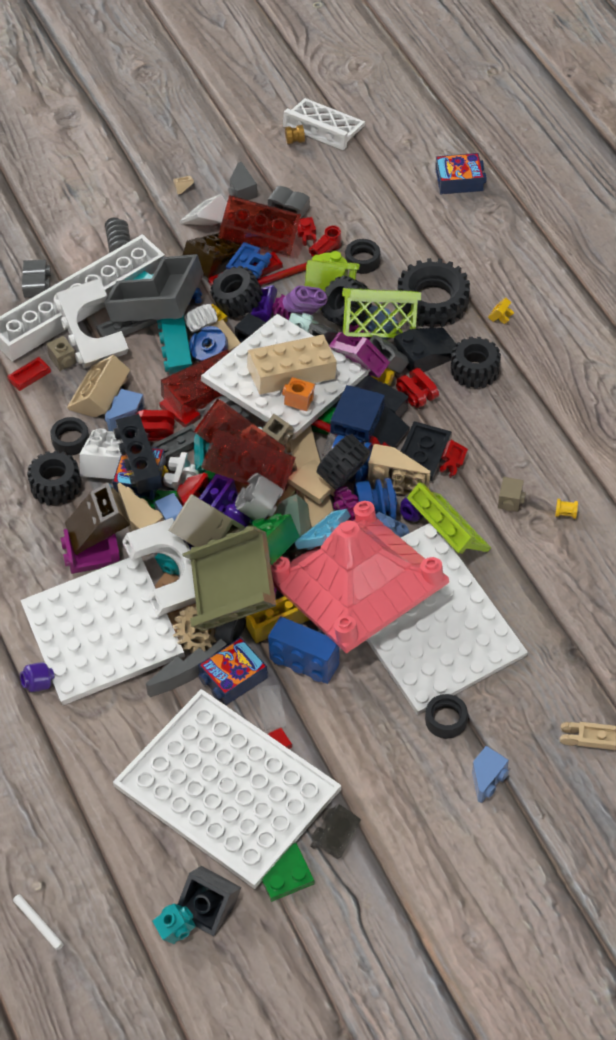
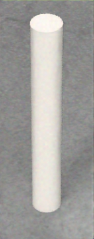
M20 894L15 896L13 902L56 951L60 950L64 946L63 942Z

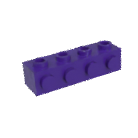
M216 474L199 499L224 513L226 506L236 501L238 497L234 479ZM186 542V543L188 544V546H189L190 549H191L192 547H195V546L191 545L190 543Z

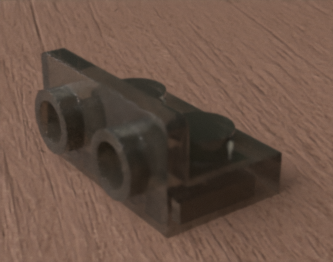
M340 804L333 808H328L322 816L324 821L321 827H317L313 832L311 838L314 840L310 845L313 849L317 847L322 848L336 859L342 857L361 821L359 817Z

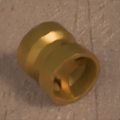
M297 125L296 128L291 126L285 127L287 144H293L296 141L299 143L305 142L303 125Z

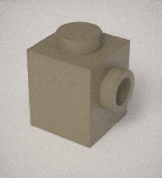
M64 336L47 343L48 355L59 371L77 363L75 351Z
M276 414L271 416L262 429L264 433L282 446L292 439L293 431L295 430Z
M503 477L498 508L518 512L519 505L524 504L526 492H522L524 480Z

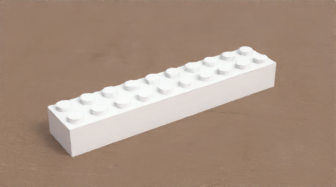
M142 234L0 316V350L11 361H14L66 330L61 322L63 317L61 311H57L54 305L56 293L100 278L108 297L116 281L132 280L143 271L151 275L154 274L165 254ZM104 302L81 311L77 316V323L106 307Z

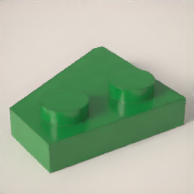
M294 843L262 878L263 886L271 902L314 885L312 874L297 843Z

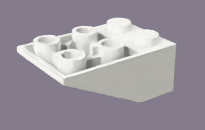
M99 428L91 432L80 452V476L114 478L121 457L118 445L121 444V441H116L113 431Z

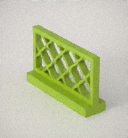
M343 288L342 296H345L343 333L346 336L372 337L377 335L379 337L394 338V336L398 335L395 333L396 331L399 334L403 333L400 327L406 321L410 325V329H416L418 300H421V292ZM351 301H356L360 305V308L355 313L350 310ZM371 302L378 306V309L373 314L366 308ZM388 303H392L396 308L390 315L384 309ZM406 303H411V312L406 316L401 308ZM364 310L369 318L362 324L357 316ZM380 311L386 316V319L381 324L374 318ZM399 311L404 319L397 325L392 317ZM355 320L360 327L355 332H349V324ZM372 320L377 328L372 333H369L365 326ZM388 321L394 326L390 333H386L382 328Z
M419 482L408 495L407 499L458 553L463 554L467 548L488 552L491 549L489 544L441 494L431 492L424 483Z

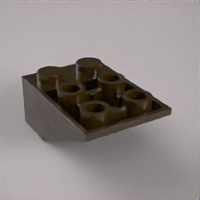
M219 232L187 240L182 256L198 254L203 275L210 278L226 270V265L241 247L242 243L233 240L225 232Z
M108 482L91 491L68 518L65 525L68 529L74 553L77 555L130 526V522L119 493Z

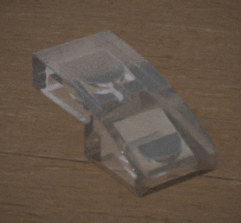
M279 685L257 688L264 731L286 727Z

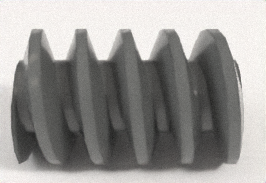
M113 217L105 222L109 253L131 241L128 223L125 220Z

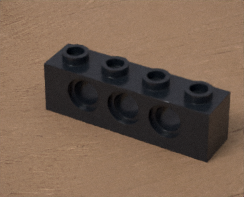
M136 414L115 420L117 428L113 429L116 441H121V444H118L121 456H126L124 464L126 471H131V475H129L131 486H136L138 494L162 488L161 475L140 415Z

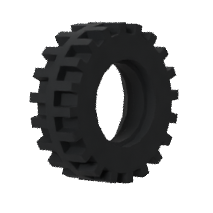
M427 258L425 263L418 260L416 261V266L408 265L407 271L403 270L401 278H398L397 290L418 292L423 288L438 287L451 295L449 300L441 303H427L418 300L416 321L419 322L421 327L424 324H430V328H434L435 324H440L442 328L445 327L446 322H450L452 325L455 323L456 317L461 319L463 312H467L470 280H467L466 272L461 274V267L457 266L454 268L451 261L446 264L442 263L443 259L439 258L437 262H432L431 258ZM406 303L401 308L406 316L411 312V303Z

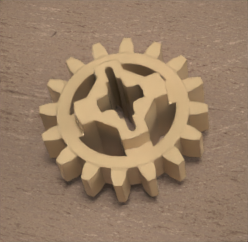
M191 606L180 611V616L175 617V621L178 624L172 626V628L177 630V633L173 634V637H179L177 643H183V650L190 649V653H193L199 647L204 652L205 649H210L212 647L211 643L216 642L215 637H213L215 635L214 628L202 631L191 627L190 618L197 616L196 607Z

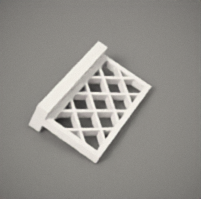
M304 98L292 110L287 108L284 111L283 127L291 126L296 128L297 125H303L306 136L344 150L347 147V142L365 126V121Z

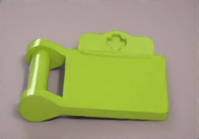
M308 260L304 286L320 288L325 292V288L330 285L332 280L335 281V278L344 276V269H349V277L356 280L360 264Z

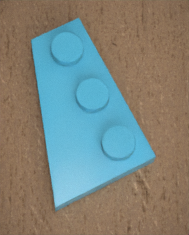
M348 510L331 512L294 542L297 549L307 548V550H311L317 546H322L336 527L350 518Z

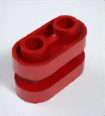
M420 368L410 371L409 377L403 375L397 379V391H401L409 396L411 406L420 408L426 404V398L432 401L439 397L437 386Z
M141 410L136 413L140 415L145 432L150 434L148 441H161L174 434L175 415L171 411Z

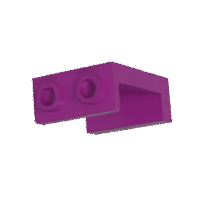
M338 332L329 345L332 350L345 355L346 358L359 363L363 368L367 369L368 375L377 378L382 375L390 363L364 337L356 346L343 332Z
M63 529L64 537H61V544L63 550L67 549V554H63L65 567L70 566L71 574L101 569L120 561L116 534L76 555L69 538L68 529Z

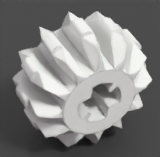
M211 304L197 307L184 316L187 327L193 333L201 331L204 327L211 326L218 320L217 313Z

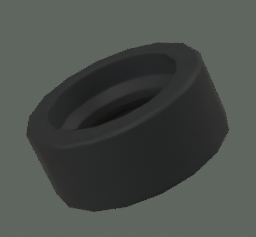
M357 239L347 245L345 259L347 263L360 264L357 273H370L379 267L381 252L380 247L375 242L368 239ZM359 252H366L373 255V257L368 260H357L353 255Z
M66 417L58 420L50 430L52 446L59 453L66 452L67 456L79 454L89 438L87 425L84 421L75 417ZM66 431H78L82 434L80 438L73 442H64L58 439Z
M246 617L217 626L215 630L216 641L222 639L227 645H230L239 639L246 625Z
M440 694L428 702L425 711V722L432 734L447 739L454 738L465 730L468 710L463 700L451 694ZM448 707L457 711L460 718L455 724L443 725L434 720L433 714L437 709Z

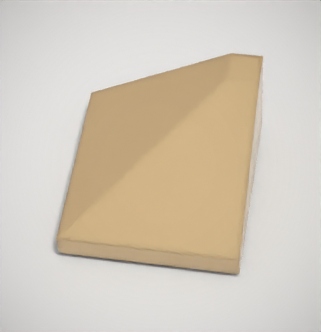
M191 176L174 179L177 194H182L194 183Z

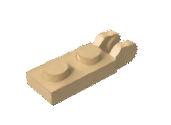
M563 722L561 724L562 732L571 733L570 735H561L560 742L563 745L574 746L578 744V746L616 750V726L586 722Z

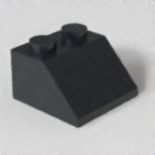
M200 866L189 873L177 905L186 906L193 914L192 921L197 928L215 936L233 910L242 887Z

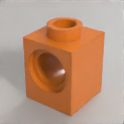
M292 377L289 384H285L282 395L285 396L284 405L307 411L314 399L315 384Z

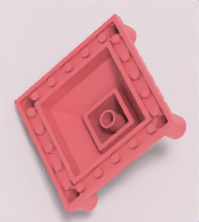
M369 501L357 503L354 506L355 520L341 523L325 540L322 546L306 551V553L300 555L291 563L288 558L280 556L271 565L274 587L346 654L449 583V577L443 573L441 560L435 557L425 559L418 554L416 550L406 544L404 540L376 518L375 507Z

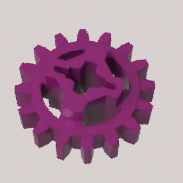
M347 486L335 489V502L333 503L335 511L347 509L350 514V518L347 521L355 520L354 506L359 503L355 494L352 495L351 490H348Z

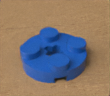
M207 326L202 328V331L198 334L195 333L189 343V350L197 362L202 364L217 363L223 358L228 348L226 335L218 327ZM209 342H211L212 345L209 348H206L205 345H208Z

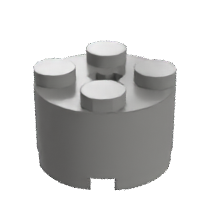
M256 473L247 481L250 485L246 489L244 487L241 489L235 502L236 509L253 520L265 518L266 516L271 517L277 509V506H275L276 501L283 494L282 488Z

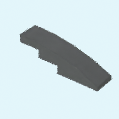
M220 639L206 652L199 647L184 661L178 656L175 657L146 683L147 695L153 697L194 680L200 674L199 664L227 647V643Z

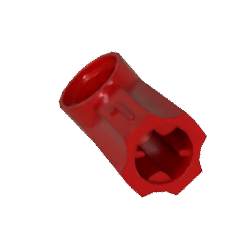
M334 225L328 226L324 231V235L309 248L311 256L339 249L342 245L340 228Z

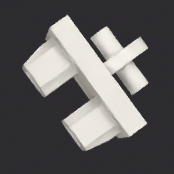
M181 452L180 457H170L168 467L169 470L175 471V474L165 473L163 478L165 486L174 488L177 491L179 485L183 484L188 477L199 474L195 469L196 466L187 460L188 453Z

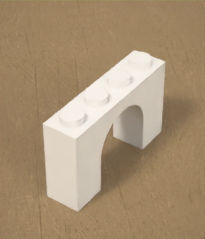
M100 278L56 293V300H54L56 310L61 311L63 316L61 318L64 329L67 328L69 331L68 339L70 345L75 346L77 351L75 353L78 364H82L83 369L91 367L112 355L116 357L125 355L129 349L122 331L102 338H92L85 335L78 327L77 316L81 311L103 303L107 299V294Z
M173 518L126 533L122 541L131 560L151 553H163L170 556L178 565L180 571L179 579L174 583L154 589L149 596L157 617L196 603L191 560L182 555V553L190 551V548L183 539L168 531L174 522Z

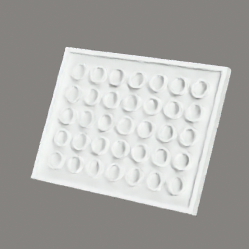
M430 523L401 537V539L425 559L429 557L440 559L443 573L449 577V583L366 640L417 715L426 711L427 704L433 697L440 694L456 695L526 657L528 653L452 546Z
M202 689L113 781V786L254 889L262 882V878L302 836L341 791L339 783Z

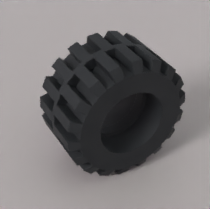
M234 266L229 270H224L222 274L218 275V278L214 279V284L210 288V294L218 308L227 317L234 316V318L252 312V309L258 306V302H261V296L263 295L262 288L253 272L249 268H243L242 266L237 268Z
M349 276L335 278V281L332 280L330 285L325 288L327 302L321 308L322 313H324L323 316L327 320L343 327L345 296H342L343 288L369 289L367 288L368 286ZM351 301L350 310L355 313L360 308V305L356 301ZM370 303V304L366 307V308L368 309V311H369V308L372 306V303ZM363 310L357 318L360 322L364 321L367 314ZM355 320L350 323L353 326H357Z
M481 337L464 338L461 340V343H456L451 356V375H453V379L459 381L458 384L466 385L467 388L474 387V389H478V387L485 388L487 384H493V381L497 380L500 370L501 353H499V348L495 347L496 344L494 342H489L487 338L481 339Z
M352 434L347 435L326 454L319 463L316 473L331 487L338 489L346 484L364 465L369 457L370 450Z
M48 451L44 455H38V459L34 458L31 461L32 464L28 466L27 471L33 497L38 499L40 503L45 502L49 506L51 504L59 506V503L66 504L68 503L67 500H73L75 498L74 495H78L79 488H81L77 461L73 459V456H67L66 452L59 453V451H54L50 453ZM55 476H59V477H60V478L55 479V480H48V479L51 478V477H55Z

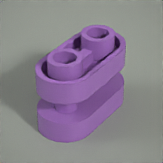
M297 286L283 298L284 308L291 313L298 314L307 313L312 315L327 302V295L322 289L308 286Z

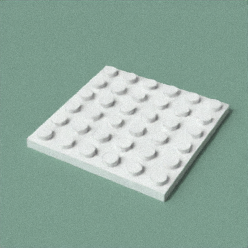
M276 314L202 374L201 381L265 422H268L271 416L276 414L295 429L292 439H295L340 400L346 385L355 387L369 372L359 363L353 362L346 358L345 355L331 349L337 361L335 379L314 383V399L307 411L284 405L285 396L282 395L283 390L259 395L247 368L248 350L314 337L312 334Z
M129 557L20 600L43 659L48 667L54 671V679L52 681L62 706L168 664L177 656L179 658L185 657L181 644L177 643L178 637H173L175 631L172 628L168 615L164 614L157 617L149 600V596L155 589V586L141 557L133 560Z

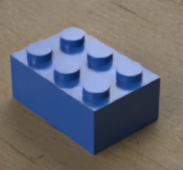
M282 616L279 617L268 635L269 659L275 664L291 668L298 674H305L314 681L329 683L339 666V646L327 635Z

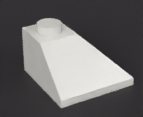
M222 194L203 201L179 222L189 225L213 226L218 223L222 225L230 219L228 216L233 213V210Z

